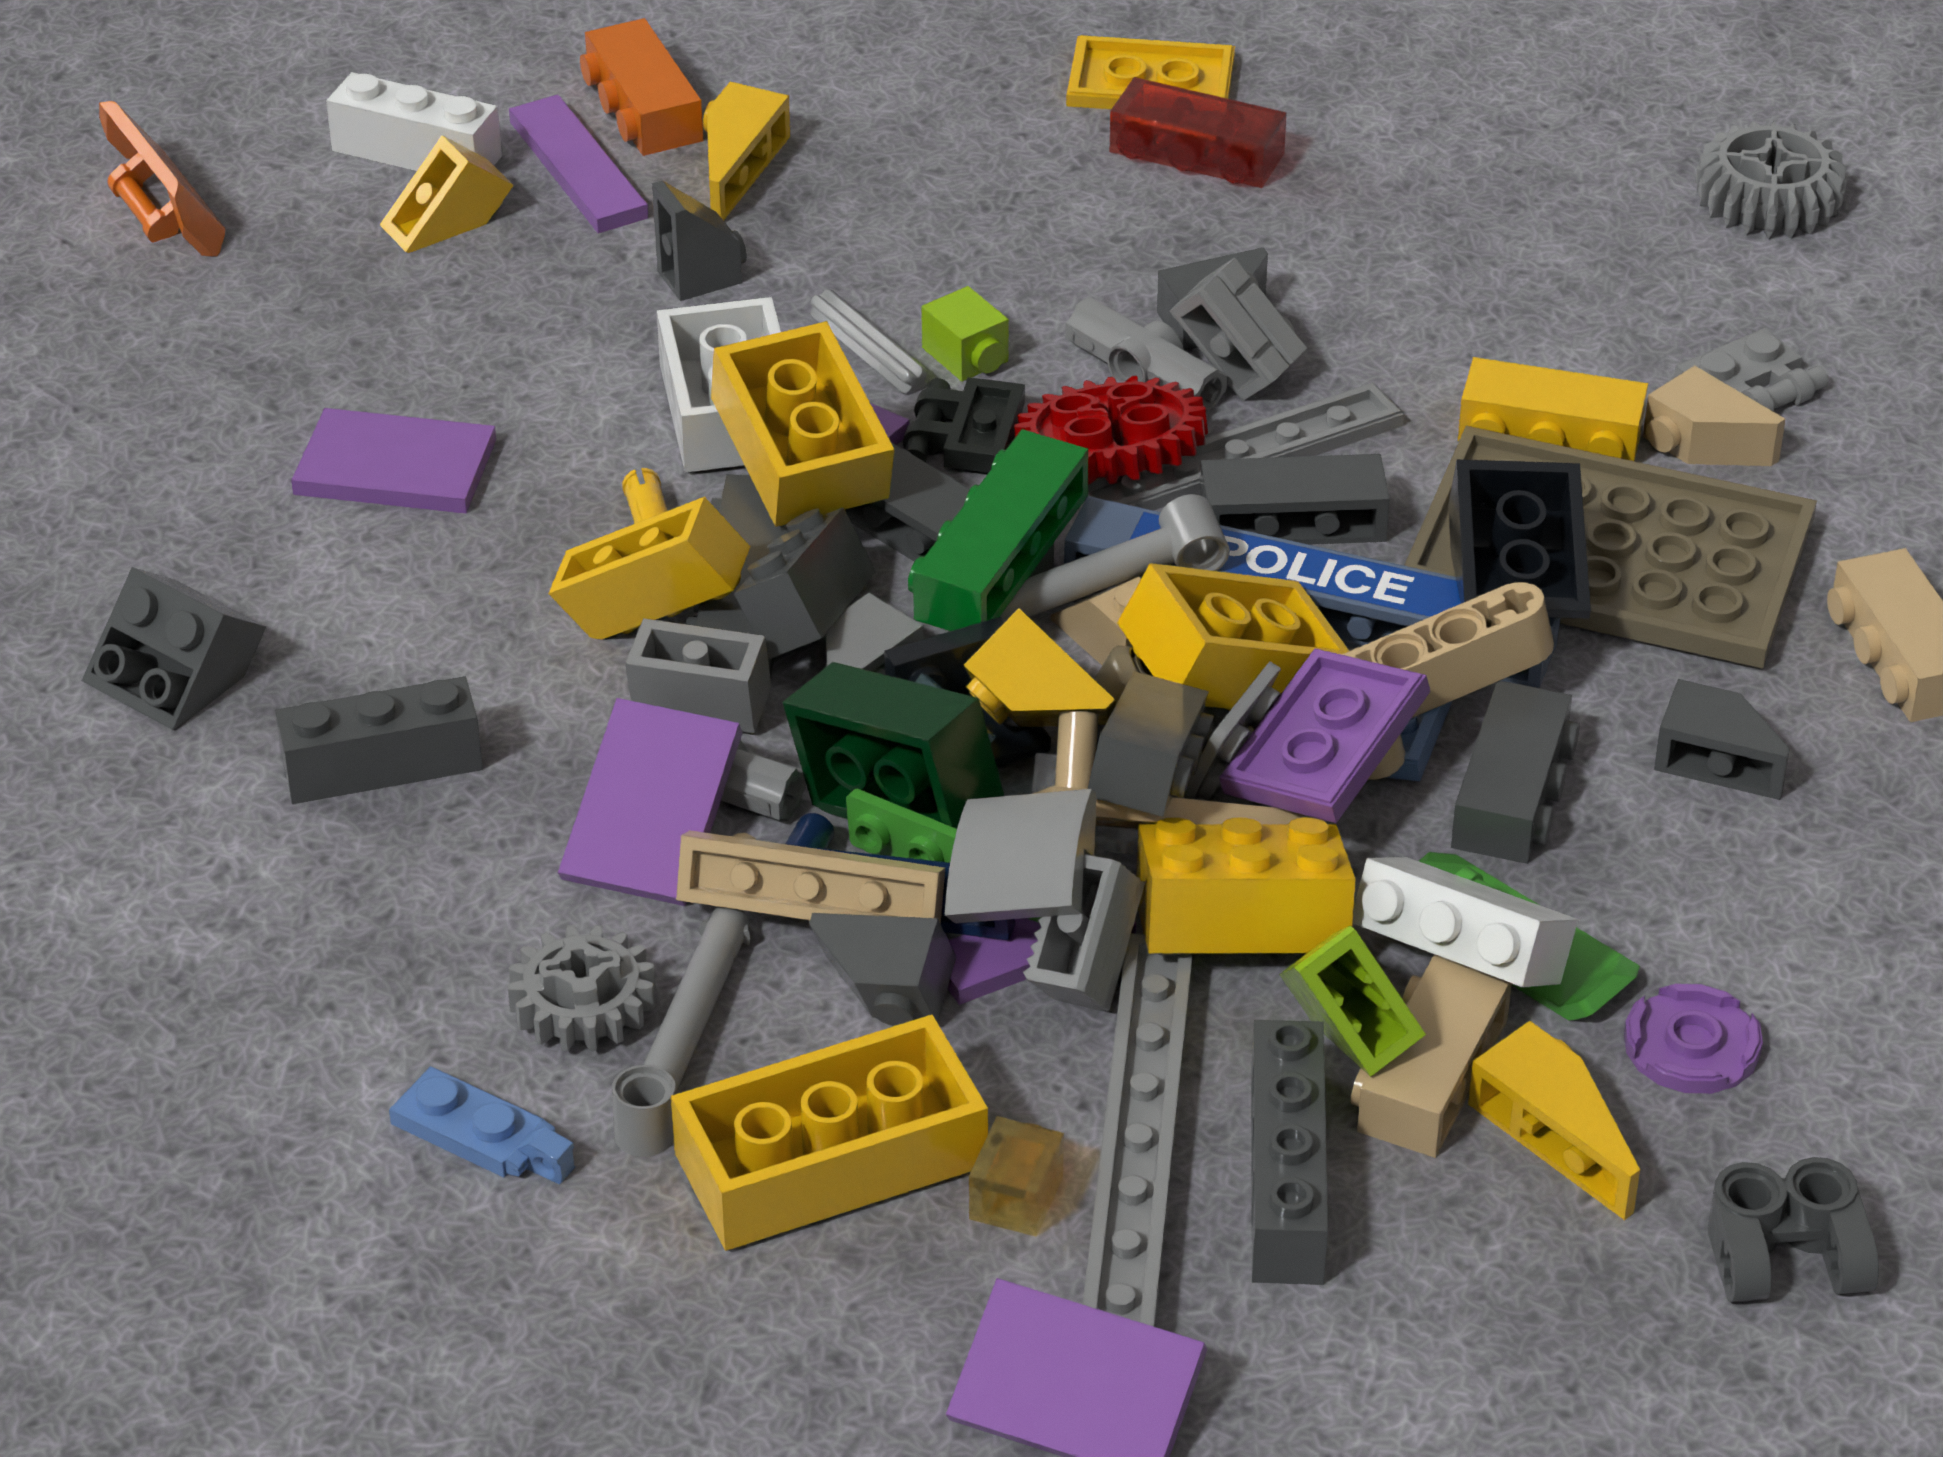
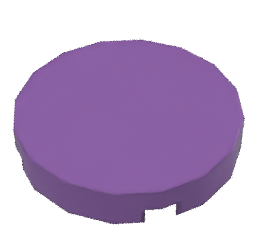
M1672 984L1659 988L1657 996L1650 997L1645 1001L1644 995L1633 1004L1625 1022V1048L1627 1055L1637 1070L1658 1085L1683 1093L1712 1094L1736 1087L1753 1074L1762 1051L1761 1026L1754 1014H1751L1750 1019L1747 1013L1739 1008L1740 1000L1728 992L1702 984Z

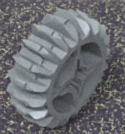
M1751 121L1748 128L1732 125L1728 133H1715L1713 142L1705 144L1704 151L1700 155L1699 165H1697L1695 183L1697 184V193L1700 196V206L1709 207L1710 218L1724 217L1726 228L1741 223L1744 226L1746 236L1753 232L1755 228L1764 229L1768 239L1775 230H1782L1791 239L1797 227L1808 234H1812L1816 224L1827 227L1830 217L1838 215L1839 207L1842 206L1846 191L1847 176H1845L1846 166L1842 164V153L1832 149L1831 141L1826 139L1817 140L1815 131L1803 133L1797 130L1796 124L1787 128L1777 126L1775 121L1770 126H1760L1755 121Z

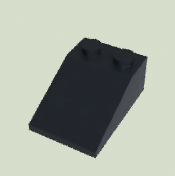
M1457 459L1448 509L1451 557L1461 604L1501 586L1526 582L1542 590L1548 617L1589 619L1591 604L1580 463Z

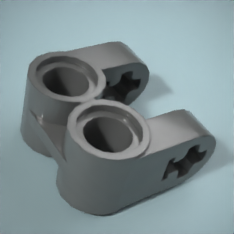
M1821 1157L1802 1159L1790 1167L1785 1178H1781L1780 1175L1769 1167L1748 1162L1729 1165L1719 1173L1714 1185L1708 1222V1235L1729 1302L1756 1301L1769 1298L1771 1292L1769 1252L1774 1250L1777 1243L1788 1242L1794 1248L1807 1253L1822 1254L1833 1291L1836 1294L1873 1292L1876 1290L1879 1277V1261L1874 1235L1858 1190L1857 1180L1852 1172L1843 1164Z

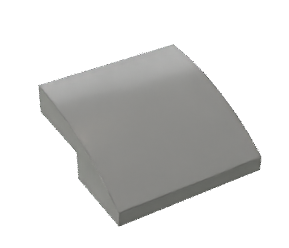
M1093 789L967 799L952 849L946 891L945 916L954 923L1081 914L1084 854L1094 856L1097 793Z

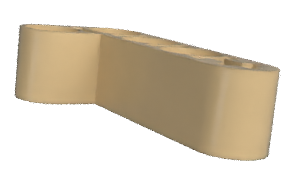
M1518 582L1501 586L1342 655L1427 675L1431 692L1413 715V717H1416L1541 663L1552 653L1554 642L1542 590L1533 584ZM1401 734L1368 780L1388 777L1397 772L1404 764L1405 750Z

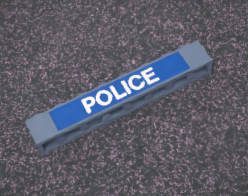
M1088 496L1064 540V564L1161 529L1159 526V515L1161 512ZM1220 525L1230 553L1226 563L1217 571L1298 581L1347 647H1361L1461 604L1456 577ZM1548 617L1554 642L1553 651L1548 658L1501 681L1540 688L1558 642L1560 618Z

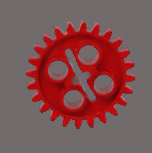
M1131 376L1122 383H1117L1114 377H1108L1104 384L1100 385L1086 380L1083 383L1084 388L1074 389L1069 386L1061 387L1062 395L1044 394L1042 395L1043 403H1029L1027 405L1028 413L1018 414V424H1014L1015 436L1023 429L1087 448L1088 485L1098 477H1105L1109 484H1114L1118 477L1122 475H1127L1133 480H1139L1140 472L1145 470L1161 474L1163 473L1162 464L1180 466L1182 464L1181 456H1195L1197 454L1196 446L1205 445V435L1208 434L1206 407L1203 406V398L1194 397V390L1192 388L1180 390L1179 382L1176 381L1160 386V378L1157 377L1147 382H1139L1137 376Z

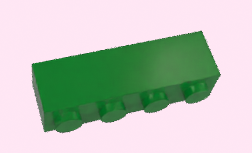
M1023 429L1006 450L1001 449L993 460L990 472L980 485L975 484L970 488L964 506L952 521L947 520L944 522L932 548L925 557L919 556L913 563L908 577V590L913 593L914 620L953 631L1000 617L1088 497V449Z

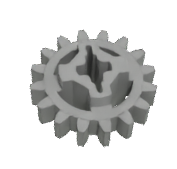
M569 925L566 928V937L558 940L553 935L545 932L541 934V949L523 946L520 949L521 963L510 964V984H507L510 1012H516L518 1028L522 1031L534 1027L535 1040L539 1044L549 1041L553 1036L560 1038L561 1051H569L575 1040H584L590 1051L597 1050L598 1038L608 1036L610 1040L617 1044L623 1042V1026L641 1029L644 1026L643 1011H653L655 1007L654 991L656 990L654 964L647 962L646 948L643 945L628 947V934L623 931L614 935L611 939L603 937L602 925H595L589 935H579L577 928L574 925Z

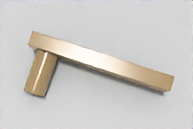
M1086 711L1059 712L1055 786L1033 794L1088 788L1097 750L1098 714ZM1172 797L1164 817L1097 799L1095 826L1138 830V824H1156L1157 821L1170 817L1188 819L1195 824H1222L1227 819L1237 817L1254 819L1261 824H1289L1293 819L1303 818V815L1275 807Z
M689 830L681 835L676 900L810 920L812 913L938 918L941 924L945 867L760 841L747 833L725 836Z

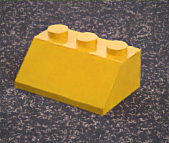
M1020 608L964 664L972 679L966 688L973 697L979 698L981 708L1000 725L1009 716L1019 727L1058 726L1059 712L1062 711L1098 714V725H1106L1116 706L1115 699Z

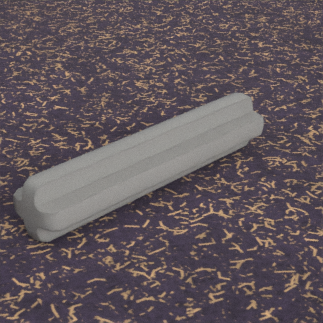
M826 289L820 296L815 294L811 298L810 304L813 306L810 312L811 316L819 323L827 321L836 338L899 391L910 395L927 386L928 382L925 380L928 374L927 369L833 290Z

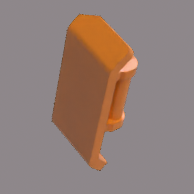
M100 102L99 118L107 140L126 159H130L126 164H120L108 177V187L116 197L120 196L143 225V232L152 243L175 236L180 228L182 236L202 256L217 257L225 237V227L165 151L116 102ZM154 173L166 187L170 201L161 209H157L142 189L143 183Z

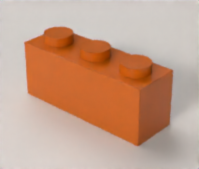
M645 18L585 32L586 54L580 56L583 78L588 86H597L604 112L606 114L615 113L620 135L625 142L633 141L642 156L703 141L701 99Z

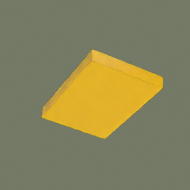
M1077 36L1066 94V106L1226 117L1235 58V46Z

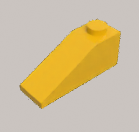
M730 81L718 97L707 104L703 116V128L708 132L710 206L712 210L719 214L723 221L790 138L789 95Z
M1528 1021L1473 1060L1469 1106L1623 1220L1634 1214L1640 1168L1584 1061L1579 1055L1574 1053L1565 1042L1552 1037L1533 1022Z

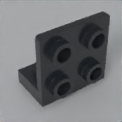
M1001 617L884 650L885 675L972 696L966 688L972 679L964 664L1005 622ZM982 709L997 767L1047 753L1051 750V737L1044 727H1019L1009 716L1000 725Z

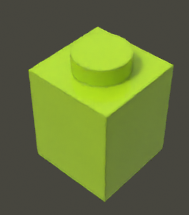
M966 286L921 306L922 348L960 381H965L968 377L972 378L981 373H991L998 369L1001 364L1009 361V319L971 287Z

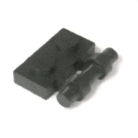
M968 377L964 390L958 391L951 390L949 383L944 379H932L928 387L918 395L914 407V413L917 418L907 426L903 438L905 450L924 462L927 461L928 455L941 451L944 452V467L989 473L996 454L1001 449L1006 450L1013 441L1015 435L1014 424H1018V414L1022 413L1025 404V384ZM947 419H953L952 423H947L945 421Z

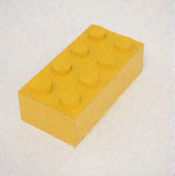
M933 1014L671 1096L675 1155L725 1251L988 1166V1107Z

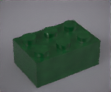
M832 662L782 702L812 805L828 814L848 819L846 797L854 789H860L957 829L967 799L1004 796L984 714L977 697Z

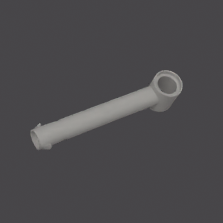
M1195 494L1180 496L1169 502L1162 509L1159 515V526L1161 529L1029 577L1000 617L1006 622L1018 608L1028 617L1141 576L1145 573L1150 563L1162 565L1175 563L1178 567L1217 571L1226 563L1230 549L1208 499Z
M717 907L710 917L701 921L699 926L701 935L699 946L691 958L644 1064L623 1070L615 1077L612 1083L614 1140L622 1151L630 1155L639 1157L654 1156L667 1150L674 1142L671 1096L677 1092L742 943L748 946L750 944V922L746 914L741 910Z

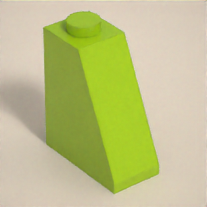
M1352 926L1333 933L1279 974L1311 1021L1324 1022V1035L1370 1077L1426 1035Z

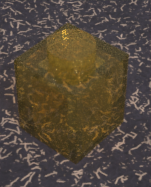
M996 1116L969 1175V1220L1037 1237L1063 1178L1064 1133L1043 1128L1036 1124L1023 1123Z

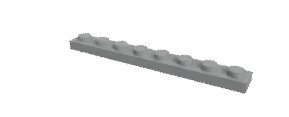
M1131 933L1123 962L1083 1305L1155 1327L1194 953H1148L1144 934Z

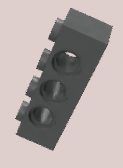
M1254 1020L1251 1061L1252 1283L1324 1285L1328 1239L1324 1022Z

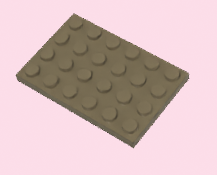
M1465 426L1404 566L1455 577L1450 548L1448 504L1457 459L1580 463L1591 613L1589 619L1560 618V624L1764 668L1814 521L1817 500Z

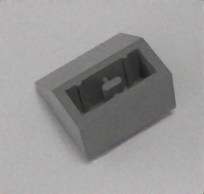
M132 567L81 681L166 727L177 730L245 676L266 626L175 579Z

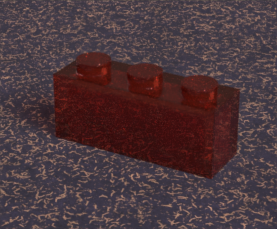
M1134 77L1110 111L1109 152L1124 155L1129 159H1141L1174 167L1180 171H1191L1225 179L1235 184L1242 183L1263 188L1285 153L1287 112Z

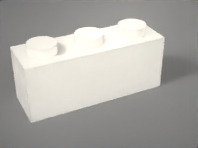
M353 72L326 100L332 151L417 171L443 135L483 156L493 165L502 157L498 106L475 101L466 96H453L427 90L418 85H405L379 79L371 74Z
M1408 857L1367 858L1353 909V924L1520 987L1561 984L1579 920Z

